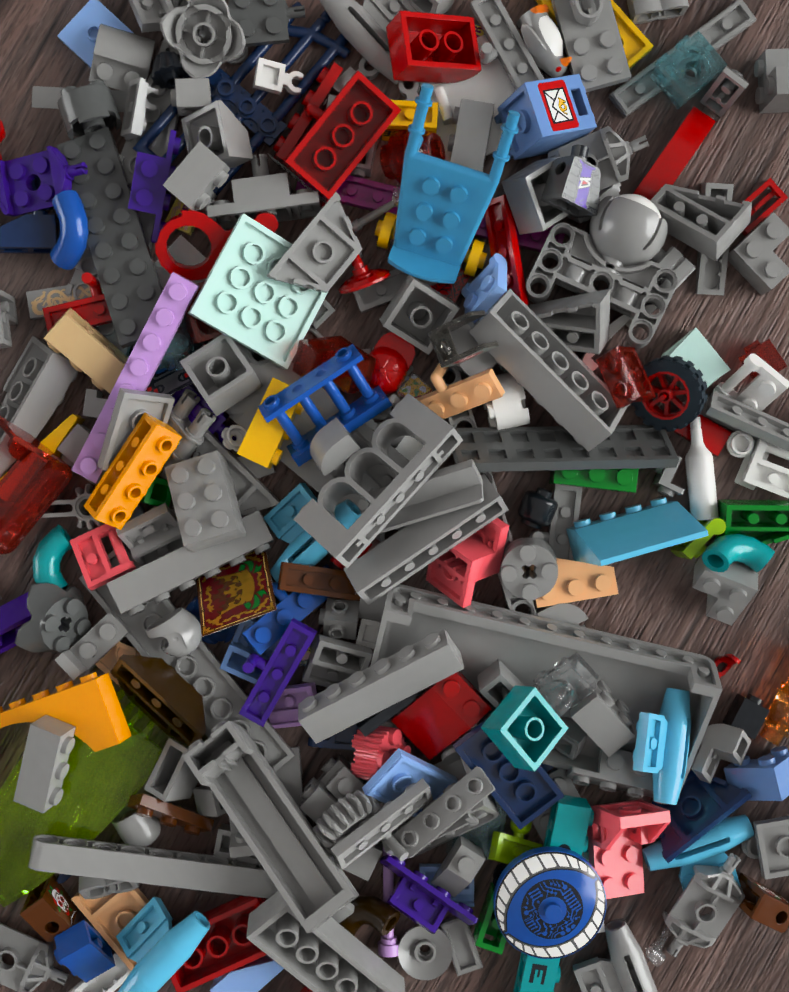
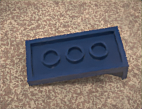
M484 720L454 743L453 747L471 770L477 766L483 769L495 787L491 795L521 830L562 799L564 794L554 778L552 779L541 764L535 772L514 768L481 729V726L486 721Z

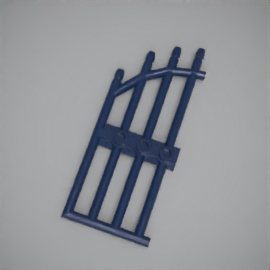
M296 2L291 7L302 5L299 2ZM323 11L320 18H317L310 28L291 25L295 19H289V37L300 38V40L280 62L286 64L285 73L312 42L327 48V51L297 84L296 87L301 88V93L299 95L289 94L274 113L260 103L269 92L257 89L251 95L239 85L255 67L258 58H262L274 44L257 46L231 77L220 67L216 73L206 77L210 81L211 102L222 100L240 123L255 134L250 139L252 154L263 142L271 147L282 135L287 125L281 120L315 82L324 66L327 67L337 55L344 60L350 55L351 50L345 47L349 41L342 34L334 40L320 33L326 26V23H329L331 20L326 11ZM170 104L132 149L136 152L157 156L148 147L177 115V106ZM184 132L179 137L181 141L178 155L186 147ZM172 154L171 163L177 158L178 155ZM245 163L230 168L227 181L220 188L215 187L213 192L218 195Z

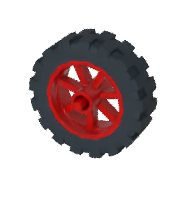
M666 355L650 361L639 369L640 371L633 377L634 382L630 386V393H632L630 402L636 409L634 411L637 417L641 416L644 424L654 426L655 430L661 431L666 429L667 432L686 427L698 417L704 409V403L707 401L708 394L705 393L707 383L702 379V372L693 367L695 364L689 360L687 362L684 361L683 357L680 356L670 357V355ZM664 374L674 376L671 384L668 385ZM657 376L662 388L651 385ZM679 380L683 383L685 389L678 388L676 384ZM650 391L658 393L657 399L654 401ZM687 394L686 404H684L676 396ZM671 401L681 410L670 412ZM659 402L665 403L664 410H661L656 404Z

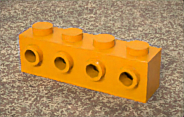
M144 412L84 504L85 509L95 520L121 530L131 518L141 499L146 495L156 476L162 471L171 453L177 448L182 436L169 424Z

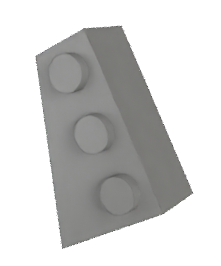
M665 184L650 200L657 207L661 218L666 220L668 224L667 233L715 261L719 259L751 222L752 202L743 200L742 203L725 200L726 197L716 195V198L700 195L697 190Z
M611 289L530 304L528 306L572 351L600 354L609 340Z

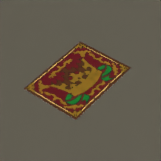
M253 551L244 556L246 561L234 567H231L230 564L220 567L221 573L209 579L202 576L196 579L202 637L277 610L266 551L258 555Z

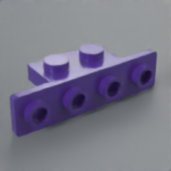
M170 130L166 158L137 151L128 208L156 215L151 238L152 243L157 241L161 228L166 224V222L161 221L163 210L168 211L171 194H166V188L163 184L176 169L175 166H171L172 154L178 155L181 138L176 137L175 130Z
M393 855L381 857L379 862L401 877L387 903L431 934L436 933L447 911L467 925H475L479 920L472 914L474 912L472 908L462 902L457 904L451 900V894L439 886L436 888L427 883L428 878L424 874L416 870L412 872L407 869L405 861H399Z

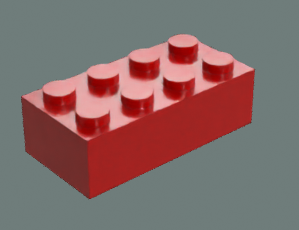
M357 71L283 163L312 189L318 191V194L325 200H330L400 113L401 109L360 71Z
M242 895L202 913L208 919L211 927L191 957L170 978L176 992H186L267 955L246 938L249 914L265 902L266 898Z

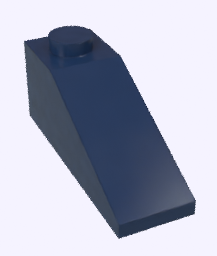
M37 210L31 212L32 214H25L0 226V253L50 254L56 244L55 215H49L47 211Z

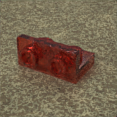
M617 346L596 360L617 408H624L632 402H648L656 397L634 347Z

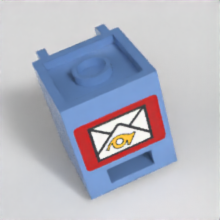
M580 74L525 82L497 108L499 114L494 117L496 124H503L506 122L510 110L520 113L517 124L519 131L517 134H514L510 146L511 150L508 153L510 156L509 160L548 154L552 150L586 136L597 127Z

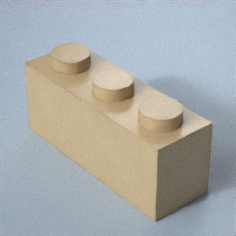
M71 307L44 337L47 345L54 352L62 353L69 359V363L74 369L86 373L98 389H105L109 394L129 358Z

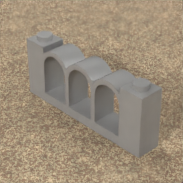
M409 393L389 413L392 418L385 420L376 428L371 440L372 447L357 450L350 456L344 470L345 477H337L326 483L319 492L317 502L312 498L293 519L347 569L463 441L452 425ZM411 436L424 446L404 468H401L388 457V448L396 438ZM384 465L396 473L397 476L375 499L362 488V476L370 467ZM357 494L371 505L349 529H346L336 519L335 507L338 501L345 495Z

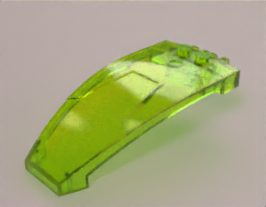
M122 689L117 693L119 702L125 696ZM131 701L123 711L125 718L136 707ZM140 709L130 721L126 718L132 736L118 745L94 752L86 743L74 735L75 745L69 754V771L63 780L62 789L64 793L62 799L56 806H52L45 813H40L13 801L23 757L12 770L0 789L1 906L6 907L55 874L36 871L28 867L34 836L45 834L94 840L128 804L130 796L136 795L148 781L163 750L147 736L156 725L152 720L147 723L143 731L135 726L136 722L145 715Z

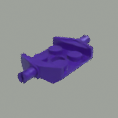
M46 146L47 150L8 161L0 160V209L4 215L15 217L53 207L52 199L55 195L65 190H72V181L75 176L88 174V170H84L87 169L86 163L81 162L70 166L58 148ZM39 177L41 181L40 186L34 191L32 187L33 180Z

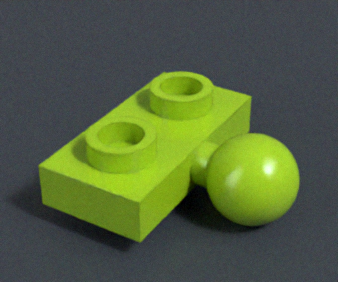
M511 819L510 827L514 832L513 836L494 831L488 859L508 865L520 854L542 847V844L524 839V835L529 833L532 828V821L520 830Z

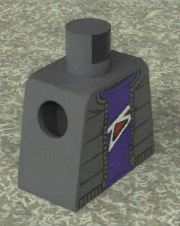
M573 145L570 156L557 158L553 161L541 196V201L574 218L596 216L598 213L601 172L598 167L587 162L589 152L587 146Z

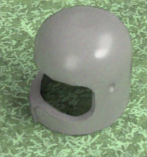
M128 802L114 811L110 821L126 845L147 847L158 838L161 824L157 817L145 818L138 816L135 812L124 820L119 821L126 812L134 810L127 807Z

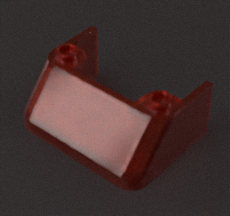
M0 416V426L10 437L7 450L12 457L17 459L0 481V554H8L18 547L68 485L72 478V470L62 459L31 434Z

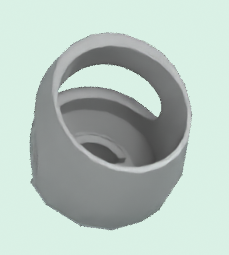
M183 607L177 608L159 618L145 630L148 638H166L168 642L163 646L162 651L175 657L186 656L192 653L199 646L202 639L200 622Z

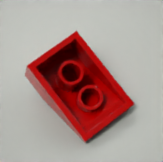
M459 671L425 688V691L417 699L399 711L391 721L431 760L470 730L491 710L489 701Z

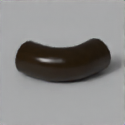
M359 896L351 901L355 906L354 913L339 924L353 936L364 924L372 926L384 936L395 927L400 918V912L389 903L375 896Z

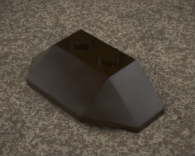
M122 655L110 671L111 674L118 680L119 686L127 698L161 730L173 739L186 743L188 747L203 737L206 733L203 698L194 686L184 680L162 658Z

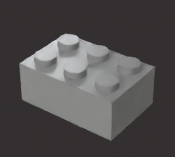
M218 450L164 467L184 547L197 552L247 536L227 459Z

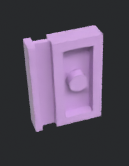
M315 682L286 686L268 717L274 729L302 726L298 722V704L305 698L317 694Z

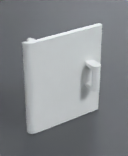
M485 35L477 37L479 56L482 45L486 42L489 43ZM498 58L486 65L481 64L482 71L464 81L456 83L419 82L420 87H422L423 83L434 86L431 100L438 102L436 138L443 160L449 162L451 160L452 152L447 151L450 134L455 135L457 124H452L455 106L460 107L461 99L494 104V114L486 156L497 151L503 131L501 130L502 123L496 124L494 117L499 114L497 108L516 91Z

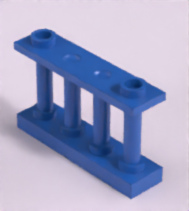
M353 344L341 348L336 352L335 356L276 395L267 397L258 406L267 423L276 418L289 436L292 443L286 447L299 467L312 459L310 454L312 439L321 428L337 417L349 433H351L392 406V403L379 385L371 389L356 365L364 360V358ZM345 371L349 373L362 394V397L351 404L346 402L333 382V379ZM321 387H324L339 410L327 420L323 418L309 395ZM297 403L301 404L315 425V428L304 435L299 433L285 413L286 410Z

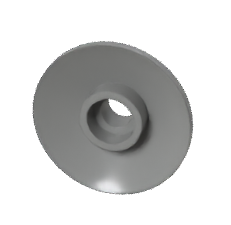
M420 925L414 926L402 936L399 942L398 959L400 965L408 975L415 979L432 980L441 976L448 969L452 960L453 952L450 939L440 928L437 929L435 934H431ZM428 945L430 949L427 952H423L420 950V947Z

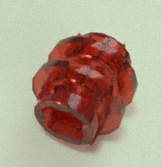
M404 130L393 132L388 144L382 145L380 151V163L385 177L391 180L396 179L400 185L404 154L410 134L409 131L406 132ZM425 131V134L422 135L424 140L418 152L445 160V149L440 136L436 133Z

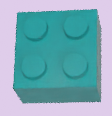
M515 685L484 722L481 729L514 768L535 772L568 730V727L535 687Z

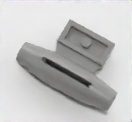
M320 0V3L339 32L372 67L397 85L399 81L393 79L386 26L400 10L417 12L407 0H364L361 6L355 0Z
M616 919L605 925L611 959L595 957L572 965L581 992H658L643 951L623 919Z

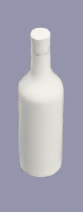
M697 417L690 423L691 446L685 456L690 514L699 521L719 518L713 456L703 442L701 419Z

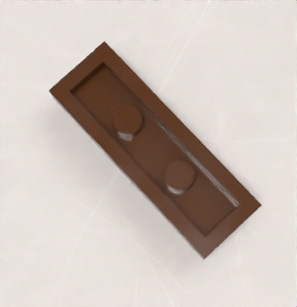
M281 562L278 590L360 601V596L356 593L343 570Z
M144 793L131 795L127 807L135 809L138 816L145 818L157 817L161 819V824L169 827H176V825L184 827L183 831L190 835L199 836L200 832L211 831L214 820Z

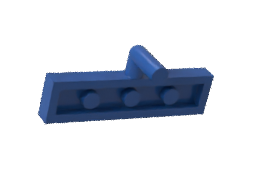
M326 564L322 568H329V566ZM278 582L272 583L274 595L280 601L276 604L277 610L261 616L244 630L241 635L256 654L261 655L283 636L292 618L302 621L329 597L298 592L287 594L284 590H278Z

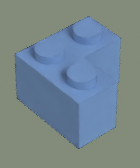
M785 746L772 748L768 755L758 759H750L749 756H745L741 766L731 763L724 768L728 784L740 789H747L750 792L752 798L748 801H783L789 796V750Z

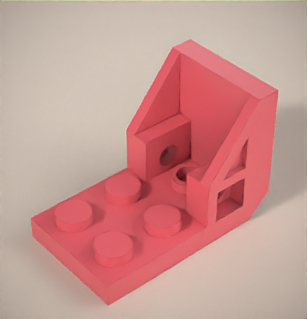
M640 799L591 806L594 810V820L592 826H588L587 830L589 863L595 868L603 883L606 899L644 893L642 845L654 843L671 822L670 810Z

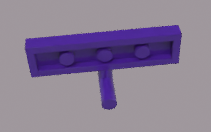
M292 618L269 661L255 653L248 656L243 664V671L251 673L255 667L263 671L241 708L240 715L262 727L264 726L317 633L316 630Z

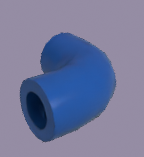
M65 190L55 195L52 199V205L60 222V234L50 252V256L58 267L71 270L83 256L87 246L89 231L87 214L79 194L74 190Z

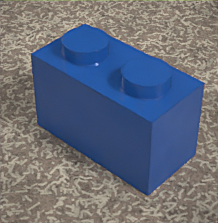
M85 920L54 937L56 944L54 955L60 965L64 964L73 976H78L85 983L116 966L110 945Z

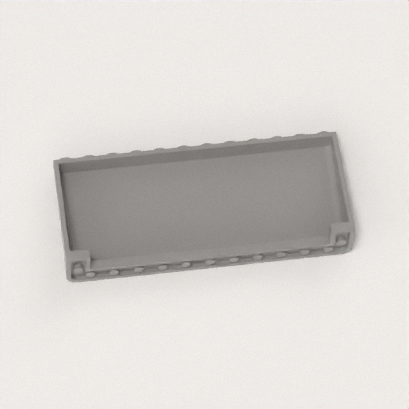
M399 584L387 593L370 666L380 659L392 656L405 646L413 645L423 640L430 633L438 632L445 628L461 652L464 669L460 672L478 691L477 675L499 659L525 686L535 687L562 720L568 718L573 722L575 721L571 718L566 695L592 675L597 681L603 680L612 691L610 695L616 701L621 699L630 710L628 715L634 722L632 728L635 737L619 750L633 753L636 746V724L639 720V713L645 712L659 715L666 688L689 691L691 734L687 770L683 781L684 785L723 690L716 664L710 658L697 653L471 601V605L462 608L445 594ZM391 717L389 720H387L385 723L381 725L386 727L398 728L391 721L393 717ZM477 723L470 730H468L457 740H455L453 743H456L459 739H461L463 736H465L467 733H469L471 730L477 727ZM587 736L585 746L575 760L568 758L553 748L542 764L567 770L571 767L597 772L600 747Z

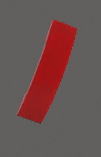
M694 106L633 194L641 195L651 200L665 184L673 185L716 121Z

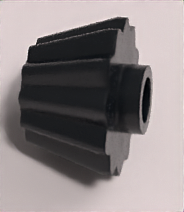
M166 51L156 55L151 75L154 85H159L161 89L175 88V79L190 78L180 63L179 54H176L174 51Z

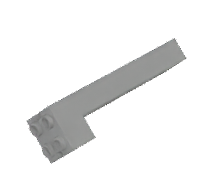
M222 721L211 729L212 734H210V738L206 741L199 739L193 742L188 747L189 751L182 757L199 783L210 787L306 933H311L359 896V893L336 863L334 857L318 841L312 831V825L244 727L231 721Z

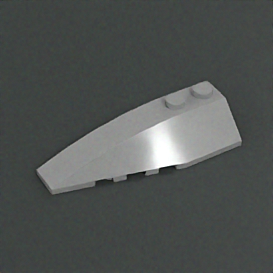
M33 335L3 387V391L7 393L2 405H0V476L23 454L38 436L57 406L63 402L65 392L78 375V371L71 366L67 357L62 353L54 352L47 343Z

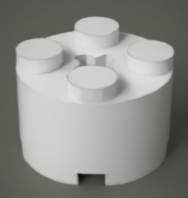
M509 372L496 375L505 393L502 397L483 404L484 410L487 409L489 427H497V430L530 424L529 410L525 405L526 396L523 386L519 385Z

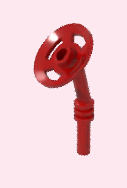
M358 254L351 263L354 268L351 270L353 276L346 280L338 291L340 294H346L374 285L391 275L390 270H369L368 266L363 264Z

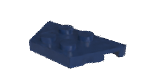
M691 770L683 785L677 805L659 804L652 801V804L670 810L671 822L660 834L663 849L662 856L667 863L671 862L752 798L750 792L747 789L732 786L727 781L717 777H713L711 783L701 781Z

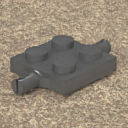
M228 0L231 17L243 29L246 40L245 47L289 43V19L305 18L304 5L288 7L285 0Z

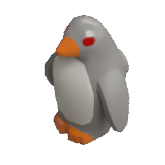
M540 4L524 13L516 24L518 28H521L523 41L536 65L553 78L561 77L566 72L572 57L564 58L563 40L559 28L548 15V5Z

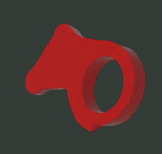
M181 210L180 215L172 217L161 228L158 240L155 242V253L161 266L170 275L172 272H175L188 280L206 279L233 228L225 231L217 222L204 213L195 210ZM267 211L258 213L253 219L274 233L278 229L279 223L277 218ZM182 226H194L201 229L208 236L211 243V251L203 262L196 265H184L177 262L170 255L167 248L169 235L175 229Z

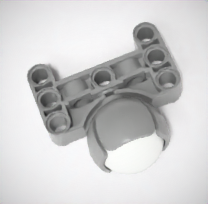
M623 194L614 198L607 196L599 202L597 215L591 216L589 234L568 223L562 222L554 225L527 279L526 292L528 299L533 303L546 301L555 284L579 295L596 292L597 290L593 286L594 282L598 280L605 281L608 289H611L610 309L633 319L626 333L628 344L637 349L647 346L654 336L679 281L678 275L674 270L650 261L665 243L668 232L666 220L661 218L657 207L649 199L637 194ZM564 233L568 235L570 240L567 243L561 244L554 238L556 235ZM547 258H553L557 261L558 265L553 269H548L542 263ZM659 278H667L671 283V287L669 289H662L658 286L657 280ZM535 283H542L546 290L542 294H535L530 288ZM647 303H655L659 308V313L654 315L647 313L645 305ZM635 328H643L647 333V338L637 340L633 336L632 331Z

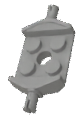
M607 126L548 152V158L570 156L573 145L587 146L589 148L588 157L595 160L596 167L601 172V191L628 180L631 155L633 152L647 146L649 147L648 141L639 144L647 140L646 135L633 141L625 142L612 128Z
M730 853L723 866L720 867L694 865L695 875L669 914L665 911L662 913L664 922L675 937L666 949L671 956L677 957L683 945H693L704 949L712 946L745 898L742 888L732 874L741 861L737 855ZM703 907L712 908L709 914H699L700 909Z
M0 923L1 985L17 992H32L43 981L46 982L48 979L58 982L63 986L65 985L69 974L53 966V941L45 943ZM3 953H9L14 957L15 962L13 965H7L3 962Z

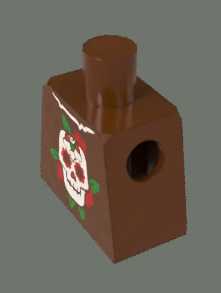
M740 873L738 879L745 898L739 907L751 919L780 933L785 932L789 927V902L774 890Z
M51 874L30 890L20 915L46 942H52L56 935L74 926L73 922L78 909L61 883L58 884L56 876Z

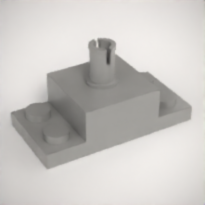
M259 154L260 166L257 155H253V159L250 160L253 177L231 180L234 202L218 200L213 202V205L206 206L207 216L217 222L223 229L233 228L243 213L254 219L258 213L267 211L275 215L278 222L313 218L322 209L318 191L300 189L296 191V194H293L287 172L269 175L268 156L266 154Z

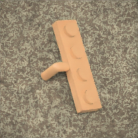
M442 360L430 376V380L436 390L416 399L442 419H446L503 396L505 391L492 368L447 386L443 376L449 368L445 366L449 364Z

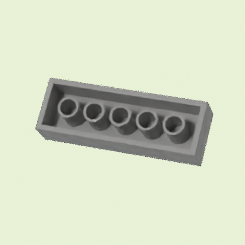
M509 289L481 317L469 333L484 348L497 346L488 351L495 361L503 366L514 377L515 381L523 386L534 397L535 401L543 406L554 417L555 421L562 425L573 436L574 440L589 452L612 435L627 406Z
M279 891L249 914L246 938L311 991L405 992L404 977L332 917L315 931L306 933Z

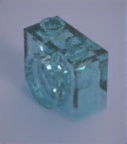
M699 31L691 38L688 35L683 37L675 45L677 50L670 56L667 52L654 63L656 68L650 76L678 110L714 80L727 66V63ZM685 69L694 71L695 77L688 76Z

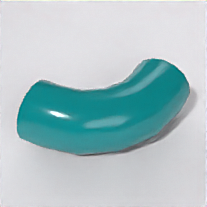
M59 524L51 529L38 544L33 557V578L36 584L51 583L64 589L69 584L61 573L60 563L62 557L72 549L70 544L72 538Z
M730 534L720 536L713 541L704 551L702 561L707 568L715 572H724L733 562H741L757 573L770 561L775 551L754 537Z

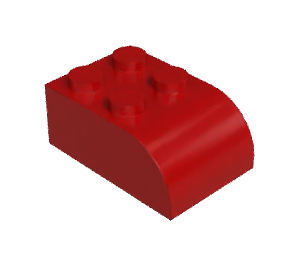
M400 10L386 26L394 80L456 83L470 79L482 71L474 17Z

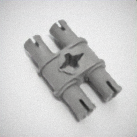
M189 389L184 391L179 401L172 407L167 423L182 438L177 448L171 453L164 464L163 472L159 475L166 480L167 476L164 467L191 459L190 456L196 448L203 444L204 434L216 420L213 412L206 408H201L194 421L190 422L188 416L197 403H199L200 397Z

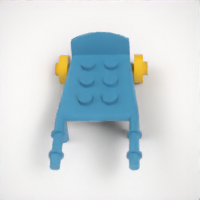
M423 83L420 95L415 98L417 106L413 122L408 126L410 134L404 154L397 215L386 212L384 220L379 219L374 235L378 236L377 247L387 250L391 240H394L388 256V263L396 269L430 282L454 284L462 262L467 263L464 271L466 275L474 277L477 268L483 269L487 253L482 252L485 242L475 239L471 250L469 247L499 184L505 162H508L510 159L508 153L514 134H517L519 131L517 124L520 113L514 110L508 112L506 122L501 125L503 132L497 151H494L492 154L494 161L490 174L418 152L424 140L422 135L426 131L424 123L428 108L433 104L431 96L434 86Z

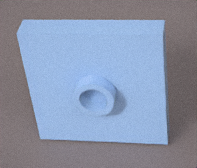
M89 0L57 35L90 68L92 66L100 24L133 33L99 0Z

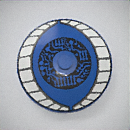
M539 847L517 856L500 874L493 894L494 914L502 935L517 950L535 958H562L581 950L596 936L603 924L606 913V893L597 871L583 856L562 847Z

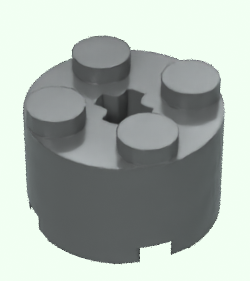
M95 80L86 86L78 88L76 86H67L61 90L62 96L58 100L57 105L66 132L71 140L74 139V136L80 137L105 127L111 129L115 126L116 131L121 127L122 121L111 89L105 86L103 80Z

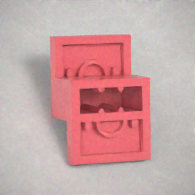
M499 518L487 524L428 564L426 581L460 607L464 608L471 605L475 582L497 574L500 571L509 525Z

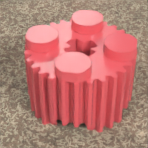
M379 726L365 737L357 729V734H354V740H351L352 747L355 748V752H353V755H355L353 761L355 763H351L350 769L353 771L352 774L356 778L369 781L398 748L411 754V747L404 742L405 737H403L401 730Z

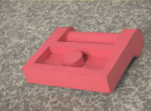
M103 524L70 540L87 587L91 591L136 569L134 561H130L115 527ZM106 536L110 539L120 564L118 566L112 567L101 540Z

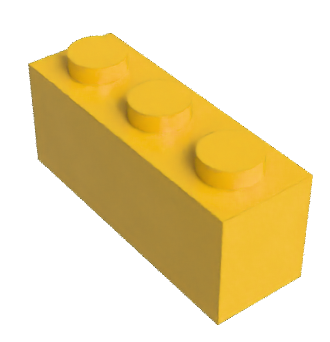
M272 377L260 405L267 397L276 395L290 385ZM297 403L286 410L285 413L293 422L296 414L301 415L304 408L300 403ZM258 408L237 454L271 469L272 465L277 466L282 457L283 450L280 448L284 439L289 440L290 438L276 418L267 423Z

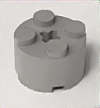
M536 537L519 538L511 542L505 549L501 562V578L505 587L513 595L528 601L536 600L551 591L558 578V565L553 548L546 541ZM532 564L534 565L533 571L530 569L528 571L524 570V565L528 567Z

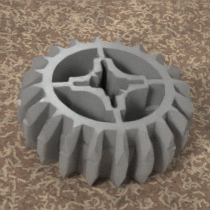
M357 790L353 794L347 793L344 798L340 797L335 804H331L327 811H323V816L317 819V825L314 826L312 831L318 841L333 857L330 849L341 837L348 836L356 830L363 820L374 816L382 807L378 800L365 795L364 791L360 792Z

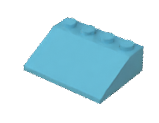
M666 497L650 500L651 505L641 507V504L625 507V512L617 515L615 511L600 514V519L592 522L590 518L581 519L574 522V527L566 529L573 559L598 566L608 565L706 537L709 534L708 530L678 501H667Z

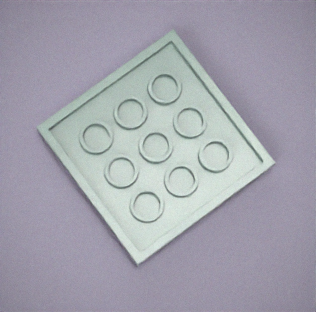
M243 213L234 226L188 314L232 338L282 369L287 370L327 293L268 278L267 274L292 244Z

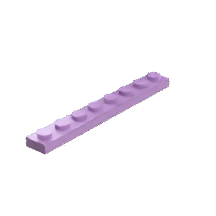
M172 272L71 469L73 472L94 483L100 481L104 470H101L97 463L120 388L140 391L147 390L200 287L199 285Z

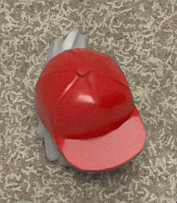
M393 332L383 335L372 351L368 353V356L365 357L361 370L371 389L379 385L387 395L397 391L404 381L409 380L408 375L414 369L412 362L415 357V346Z

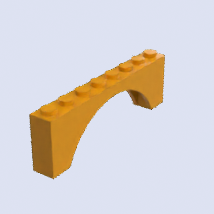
M96 672L80 677L81 683L75 685L72 680L56 686V692L50 694L49 689L33 694V700L26 702L25 697L9 703L10 708L4 711L2 706H0V729L12 724L35 722L44 715H49L76 726L74 735L86 743L94 752L118 745L132 736L109 673L97 676Z

